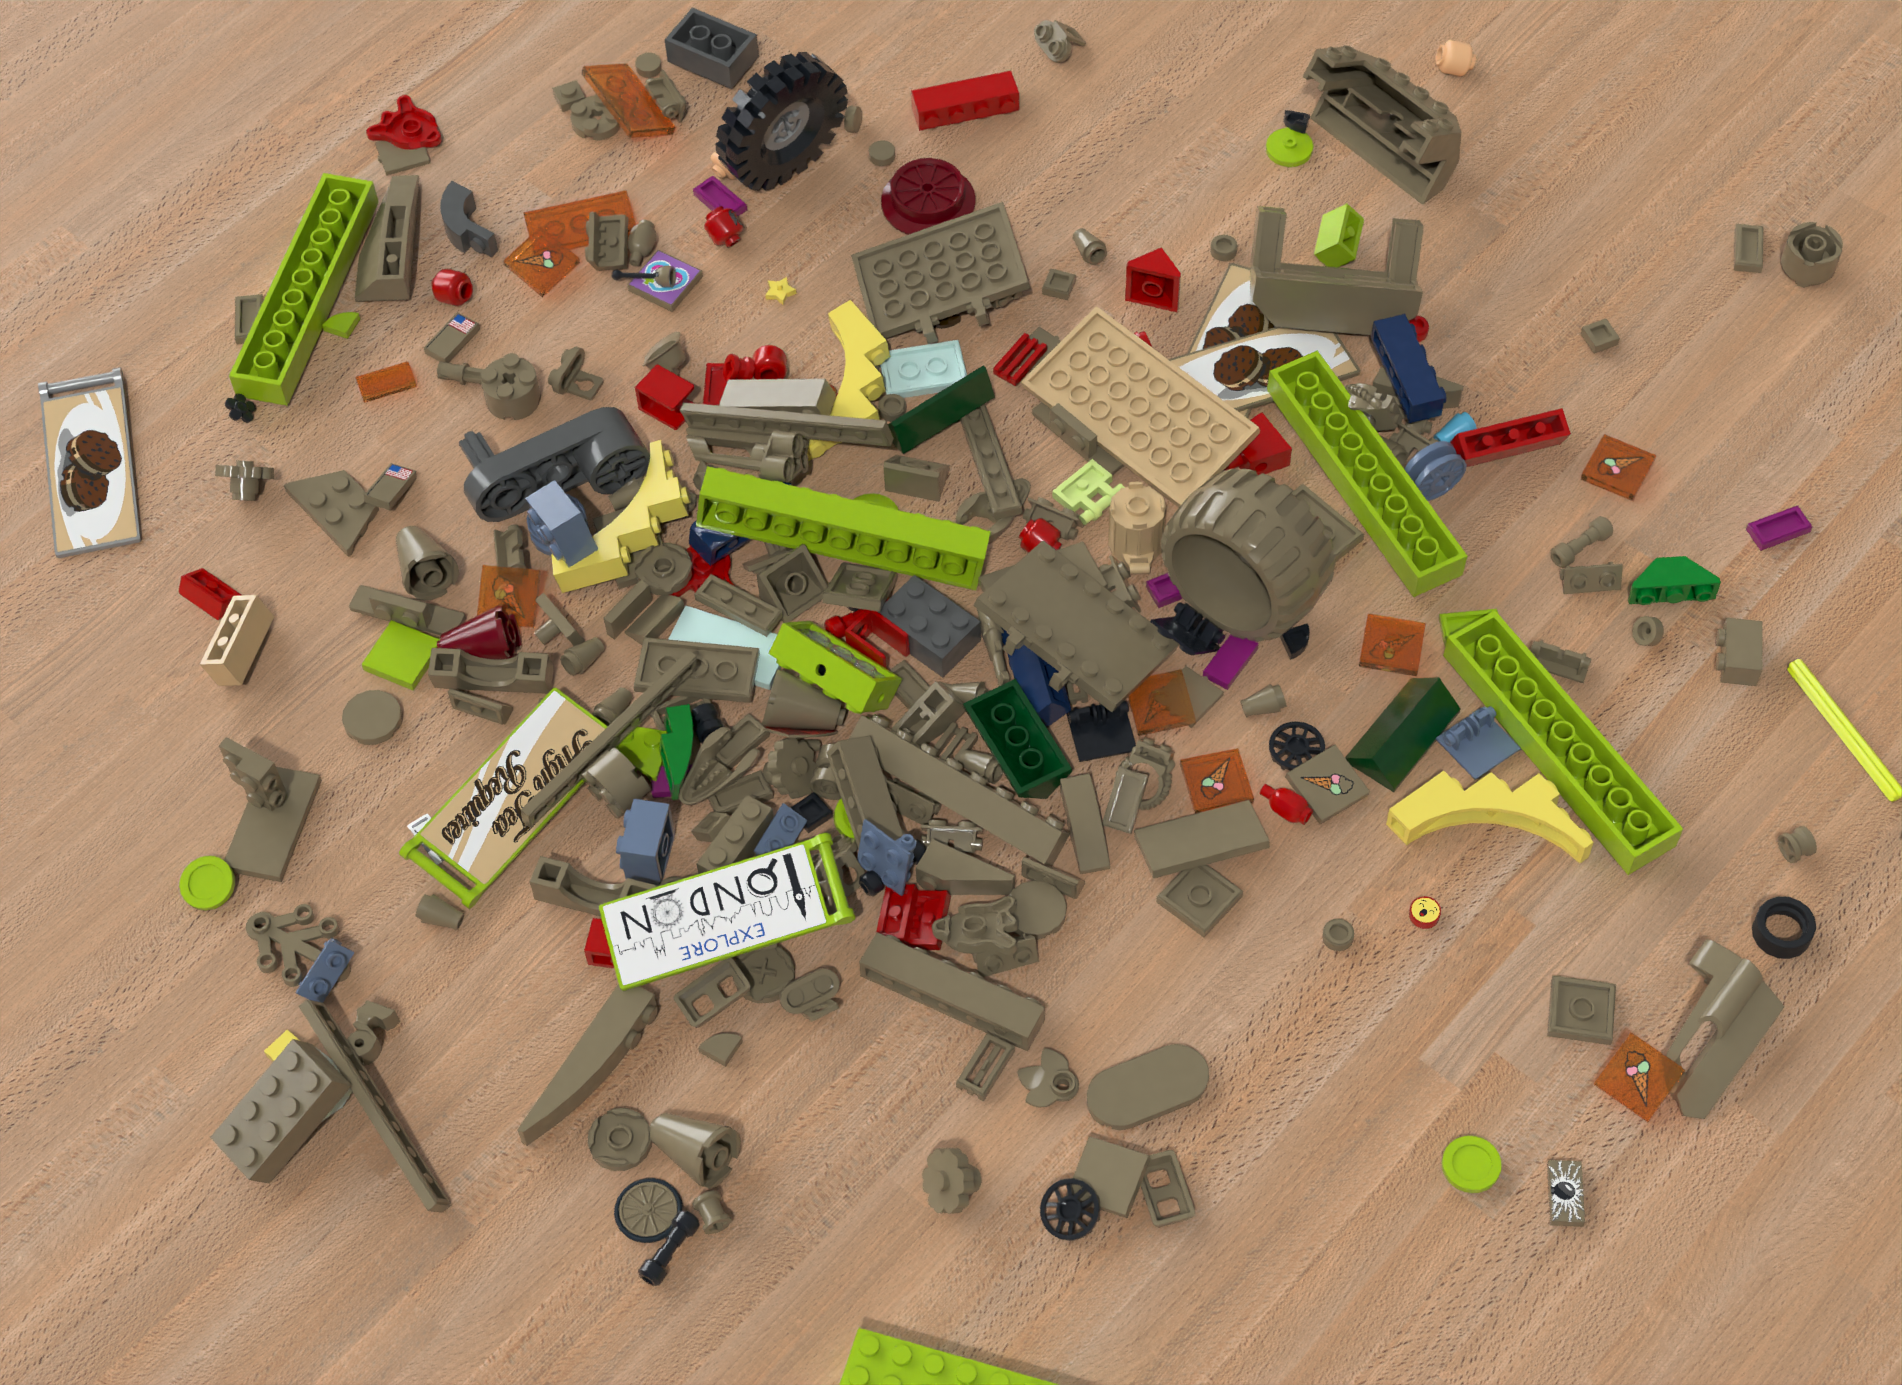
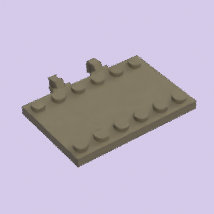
M1003 202L851 255L868 319L885 339L916 329L917 333L923 331L927 344L938 341L934 325L940 324L939 320L967 311L968 314L975 312L979 326L990 323L986 309L992 307L991 302L1030 289Z
M1044 541L1039 543L983 592L974 603V607L1007 631L1009 636L1002 649L1012 656L1015 649H1020L1025 645L1059 671L1053 674L1048 684L1058 692L1070 681L1111 712L1153 674L1179 646V643L1175 640L1162 636L1157 631L1158 627Z

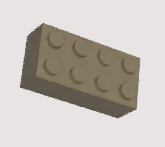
M292 1039L210 1138L248 1180L270 1184L352 1085L313 1044Z

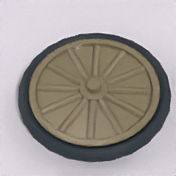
M645 1178L629 1184L621 1192L615 1204L614 1217L619 1230L626 1237L641 1243H653L668 1236L673 1228L671 1221L678 1211L683 1210V1204L679 1193L671 1184L656 1178Z

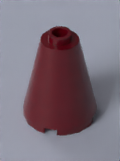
M500 604L442 633L440 640L437 641V648L461 649L476 657L501 660L515 657L517 655V646H521L522 641L514 613L508 615L505 610L510 608L508 604Z

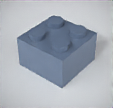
M555 480L525 498L530 507L526 511L535 526L539 525V528L536 529L538 536L544 544L548 542L551 544L549 549L557 561L563 559L570 568L598 550L581 512Z
M633 799L631 810L627 809L624 815V835L618 837L616 853L620 854V869L624 870L625 879L629 878L659 886L664 880L675 838L670 805Z

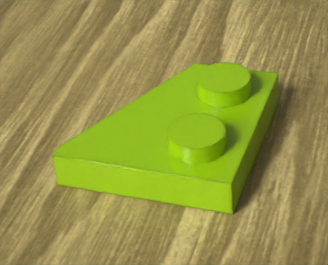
M637 726L616 749L635 766V772L639 770L648 776L649 782L652 783V781H657L661 766H663L659 746L661 734H666V731Z

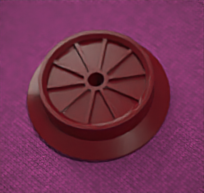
M920 158L904 164L885 185L881 195V208L886 220L894 228L907 235L972 213L976 204L975 192L968 179L954 165L937 158Z

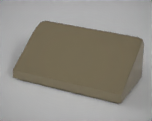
M661 595L625 631V634L643 645L644 637L658 638L681 615L684 610L683 600L672 595Z
M448 690L452 708L505 725L513 711L512 706L462 690Z
M1023 857L1022 877L1032 881L1047 882L1055 886L1062 894L1073 899L1078 898L1085 885V880L1050 865H1045L1034 858Z

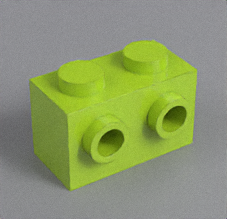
M1348 203L1323 214L1314 255L1327 267H1339L1355 260L1364 218Z

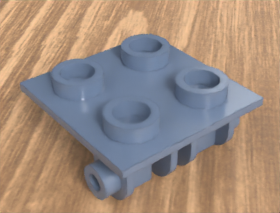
M1491 706L1479 708L1436 737L1441 746L1474 780H1477L1521 749L1494 721L1496 711Z
M864 819L857 860L863 869L875 871L888 888L893 889L902 896L905 883L911 876L910 868L913 865L914 859L912 851L916 848V841L910 834H904L894 841L868 820Z

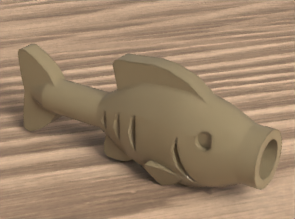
M977 609L979 621H981L982 638L990 661H993L999 687L1009 682L1002 649V633L1004 631L1002 627Z

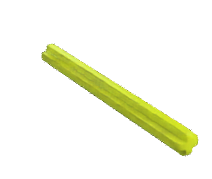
M1801 659L1792 661L1787 668L1791 676L1888 800L1891 802L1899 800L1902 797V786Z

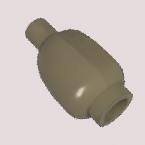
M641 220L639 224L633 226L630 232L628 249L631 257L629 263L633 266H639L641 258L646 257L654 246L657 233L654 230L655 225L649 220Z

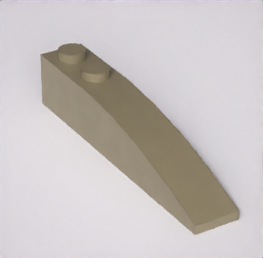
M619 984L517 1129L523 1144L528 1146L579 1107L606 1080L625 1057L629 1049L633 1050L637 1046L642 1030L646 1024L650 1025L654 1021L658 1012L653 993L639 986L622 991Z

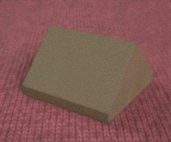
M895 455L884 462L885 491L939 502L949 474L950 465Z
M805 544L800 545L756 574L760 599L783 611L781 619L783 623L790 622L823 600V593L828 587Z

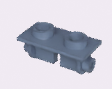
M782 803L753 850L756 856L793 845L807 820Z
M335 938L325 941V947L304 980L299 982L300 986L296 994L309 1000L324 1002L355 953L342 946V943Z

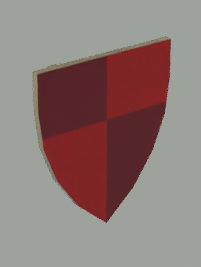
M763 727L764 731L788 738H796L798 742L805 741L813 751L820 750V741L818 739L800 740V738L825 737L838 733V730Z

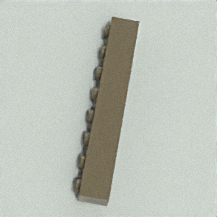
M873 714L872 718L861 715L849 739L870 736L873 746L877 749L878 761L883 770L1045 865L1054 864L1070 833L1062 829L1064 826L1062 822L1051 816L1044 819L1037 814L1038 808L1025 801L1020 805L1012 800L1013 794L998 786L996 790L986 785L988 779L976 772H972L971 775L961 770L963 765L950 757H947L945 761L936 756L939 751L926 743H922L919 746L912 742L914 736L900 728L895 732L888 728L889 721L876 714Z

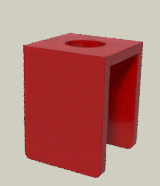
M656 364L635 386L638 409L668 427L678 430L685 422L680 411L683 403H694L686 398L694 390V384Z
M866 610L845 630L846 644L886 669V656L865 641L872 633L903 656L907 657L910 654L909 635L877 611ZM864 625L863 630L857 635L860 627Z

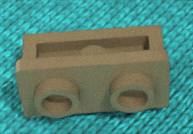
M589 212V221L586 222V233L589 237V246L585 248L587 262L596 271L627 269L628 217L625 214L599 216L596 212Z

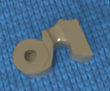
M366 1000L362 1007L357 1009V1018L353 1023L356 1031L347 1038L363 1066L373 1063L382 1051V1046L373 1029L380 1027L389 1031L400 1023L395 1010Z

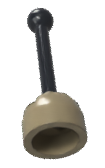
M661 266L655 273H624L620 270H614L611 274L614 280H620L621 278L655 279L656 283L661 287L672 288L676 282L674 266Z

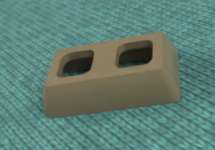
M731 957L722 960L676 993L674 1000L691 1026L698 1028L750 991L751 986ZM732 976L738 983L739 990L732 996L725 998L718 986L722 981ZM703 995H708L714 1004V1008L704 1016H699L693 1007V1003Z
M1168 1150L1149 1155L1151 1160L1140 1186L1153 1225L1160 1228L1193 1218L1195 1209L1175 1152ZM1165 1170L1170 1184L1156 1189L1152 1188L1147 1175L1155 1171ZM1175 1199L1180 1213L1167 1218L1161 1217L1157 1204L1165 1200Z

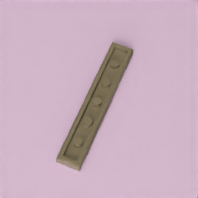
M985 404L962 417L960 422L994 520L1022 514V506Z

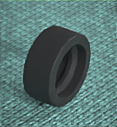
M1778 896L1767 900L1760 906L1752 925L1753 938L1758 947L1768 955L1779 959H1791L1804 953L1808 949L1816 931L1815 917L1810 908L1801 901L1791 897ZM1775 914L1793 918L1802 929L1801 937L1794 941H1784L1776 938L1766 927L1767 918Z

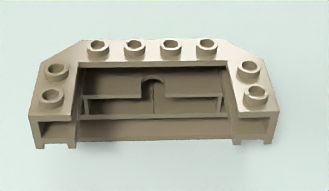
M1348 45L1316 49L1303 75L1306 80L1315 79L1320 83L1318 89L1323 91L1310 119L1422 205L1441 192L1447 185L1460 157L1461 130L1457 117L1449 111V107L1443 102L1435 101L1429 96L1430 93L1426 89L1415 86L1410 82V78L1407 75L1395 71L1391 68L1390 62L1385 59L1360 52Z
M1257 206L1250 264V296L1254 304L1275 327L1371 335L1373 321L1405 314L1408 321L1418 315L1423 291L1416 281L1424 229L1420 220L1392 219L1386 272L1282 263L1281 257L1287 216L1286 212H1284L1285 209Z

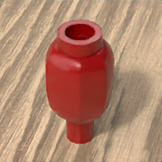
M1267 784L1260 790L1259 794L1269 800L1271 809L1288 822L1305 825L1312 816L1313 809L1309 807L1307 800L1287 788L1275 790Z

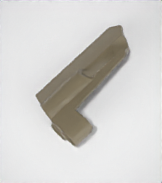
M689 427L686 429L688 434L686 438L696 461L703 460L708 463L759 470L761 473L758 474L759 478L780 482H790L799 473H807L808 471L807 451L809 439H804L800 433L774 430L771 435H760ZM708 445L746 449L751 457L711 453Z
M1709 939L1704 941L1688 963L1705 978L1704 982L1708 986L1662 1061L1667 1089L1671 1097L1677 1101L1682 1116L1700 1119L1706 1118L1785 1007L1763 981L1762 974L1751 961L1742 959L1737 954ZM1706 1021L1715 1023L1717 1031L1685 1074L1680 1061L1681 1052L1702 1023Z

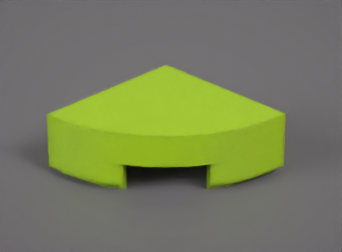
M356 312L339 313L326 320L322 327L324 332L348 339L360 321V316Z

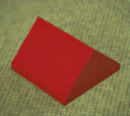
M1162 247L1128 261L1126 265L1125 301L1177 313L1179 309L1181 273Z

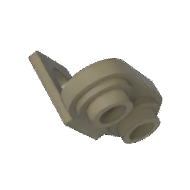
M1049 20L1042 21L1034 29L1035 40L1050 60L1057 63H1062L1068 59L1071 53L1070 41L1081 46L1086 44L1074 28L1056 20L1054 22Z
M575 346L563 352L561 357L562 365L557 370L553 369L548 377V384L552 385L555 393L562 395L568 392L587 400H593L604 381L601 377L580 370L585 358L584 349ZM588 380L593 382L594 385L590 390L583 391L575 383L576 381Z
M841 834L832 839L833 845L831 848L845 895L850 896L861 887L859 877L865 871L853 854L858 848L854 838L845 837L844 834ZM820 853L811 856L814 867L821 856ZM843 865L852 867L856 871V880L851 885H847L843 881V870L841 868Z
M827 968L812 971L786 984L782 988L779 995L780 1004L789 1013H802L810 1021L819 1019L839 1009L838 1004L831 1000L839 990V979L833 971Z

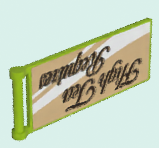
M553 688L423 828L402 846L399 855L405 860H412L462 899L461 903L471 909L489 886L585 781L582 779L533 827L529 828L522 821L521 809L608 726L559 689ZM423 843L476 884V886L471 890L467 889L418 850L420 845Z

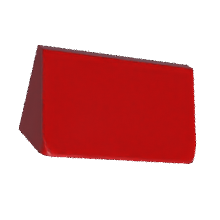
M203 568L182 575L178 590L180 595L216 620L223 618L233 596H242Z

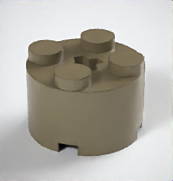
M1806 222L1792 229L1781 258V265L1784 272L1791 279L1795 280L1798 286L1809 287L1810 285L1821 284L1834 276L1842 253L1843 241L1839 233L1832 227L1826 225L1823 228L1816 226V222Z
M510 353L503 358L495 360L482 370L481 384L486 405L495 417L504 420V417H513L514 420H520L528 417L537 409L540 389L536 371L528 361L519 358L516 354Z
M612 747L605 750L580 774L582 779L589 785L587 787L589 792L598 801L603 798L608 803L606 807L617 819L624 815L627 809H631L633 799L641 800L651 791L644 777L641 775L638 778L637 773L634 771L635 766L616 748L612 749Z

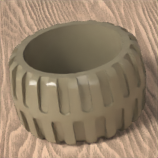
M1229 469L1223 471L1192 492L1167 523L1161 539V548L1163 550L1162 559L1165 567L1168 568L1171 582L1180 591L1181 597L1198 613H1201L1203 618H1208L1210 622H1213L1223 631L1229 632L1234 637L1248 638L1250 641L1261 642L1280 637L1312 611L1332 582L1336 558L1332 552L1333 544L1328 534L1323 533L1325 526L1319 516L1314 517L1309 511L1311 506L1304 499L1300 501L1292 494L1294 490L1285 484L1278 485L1275 483V478L1264 473L1257 475L1256 471L1250 469Z

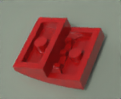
M905 884L904 894L901 896L886 886L876 933L878 932L884 936L892 935L898 938L902 944L911 948L941 950L942 940L933 936L932 925L936 920L947 916L951 899L947 890H918L915 884Z

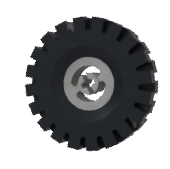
M798 52L796 57L790 53L781 57L780 64L775 60L764 66L763 78L756 72L747 81L751 89L748 92L739 89L732 100L738 106L726 108L721 118L726 124L718 126L716 137L720 140L715 143L716 153L719 155L717 158L743 185L748 186L752 190L759 191L761 187L764 190L774 189L777 182L782 186L791 180L792 170L796 174L802 173L808 169L806 160L809 157L815 162L823 154V151L819 148L820 144L830 145L836 134L831 129L841 126L844 119L841 111L847 109L848 99L845 95L848 91L843 83L844 80L813 53L810 55L807 52Z

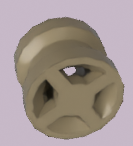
M1805 826L1795 828L1792 834L1784 833L1778 837L1779 849L1784 858L1790 863L1799 861L1803 855L1811 856L1817 851L1814 836Z

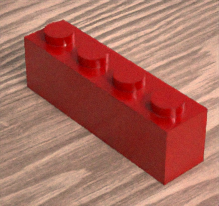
M1012 71L911 90L912 110L919 131L1019 111V91Z
M1563 408L1457 433L1450 443L1455 448L1456 454L1461 455L1467 467L1560 445L1571 433Z

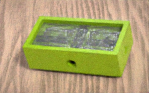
M811 621L783 623L768 653L777 659L776 663L779 666L788 670H795L800 674V679L809 684H817L823 688L822 692L833 699L839 698L846 703L847 709L857 714L888 709L902 681L901 677Z

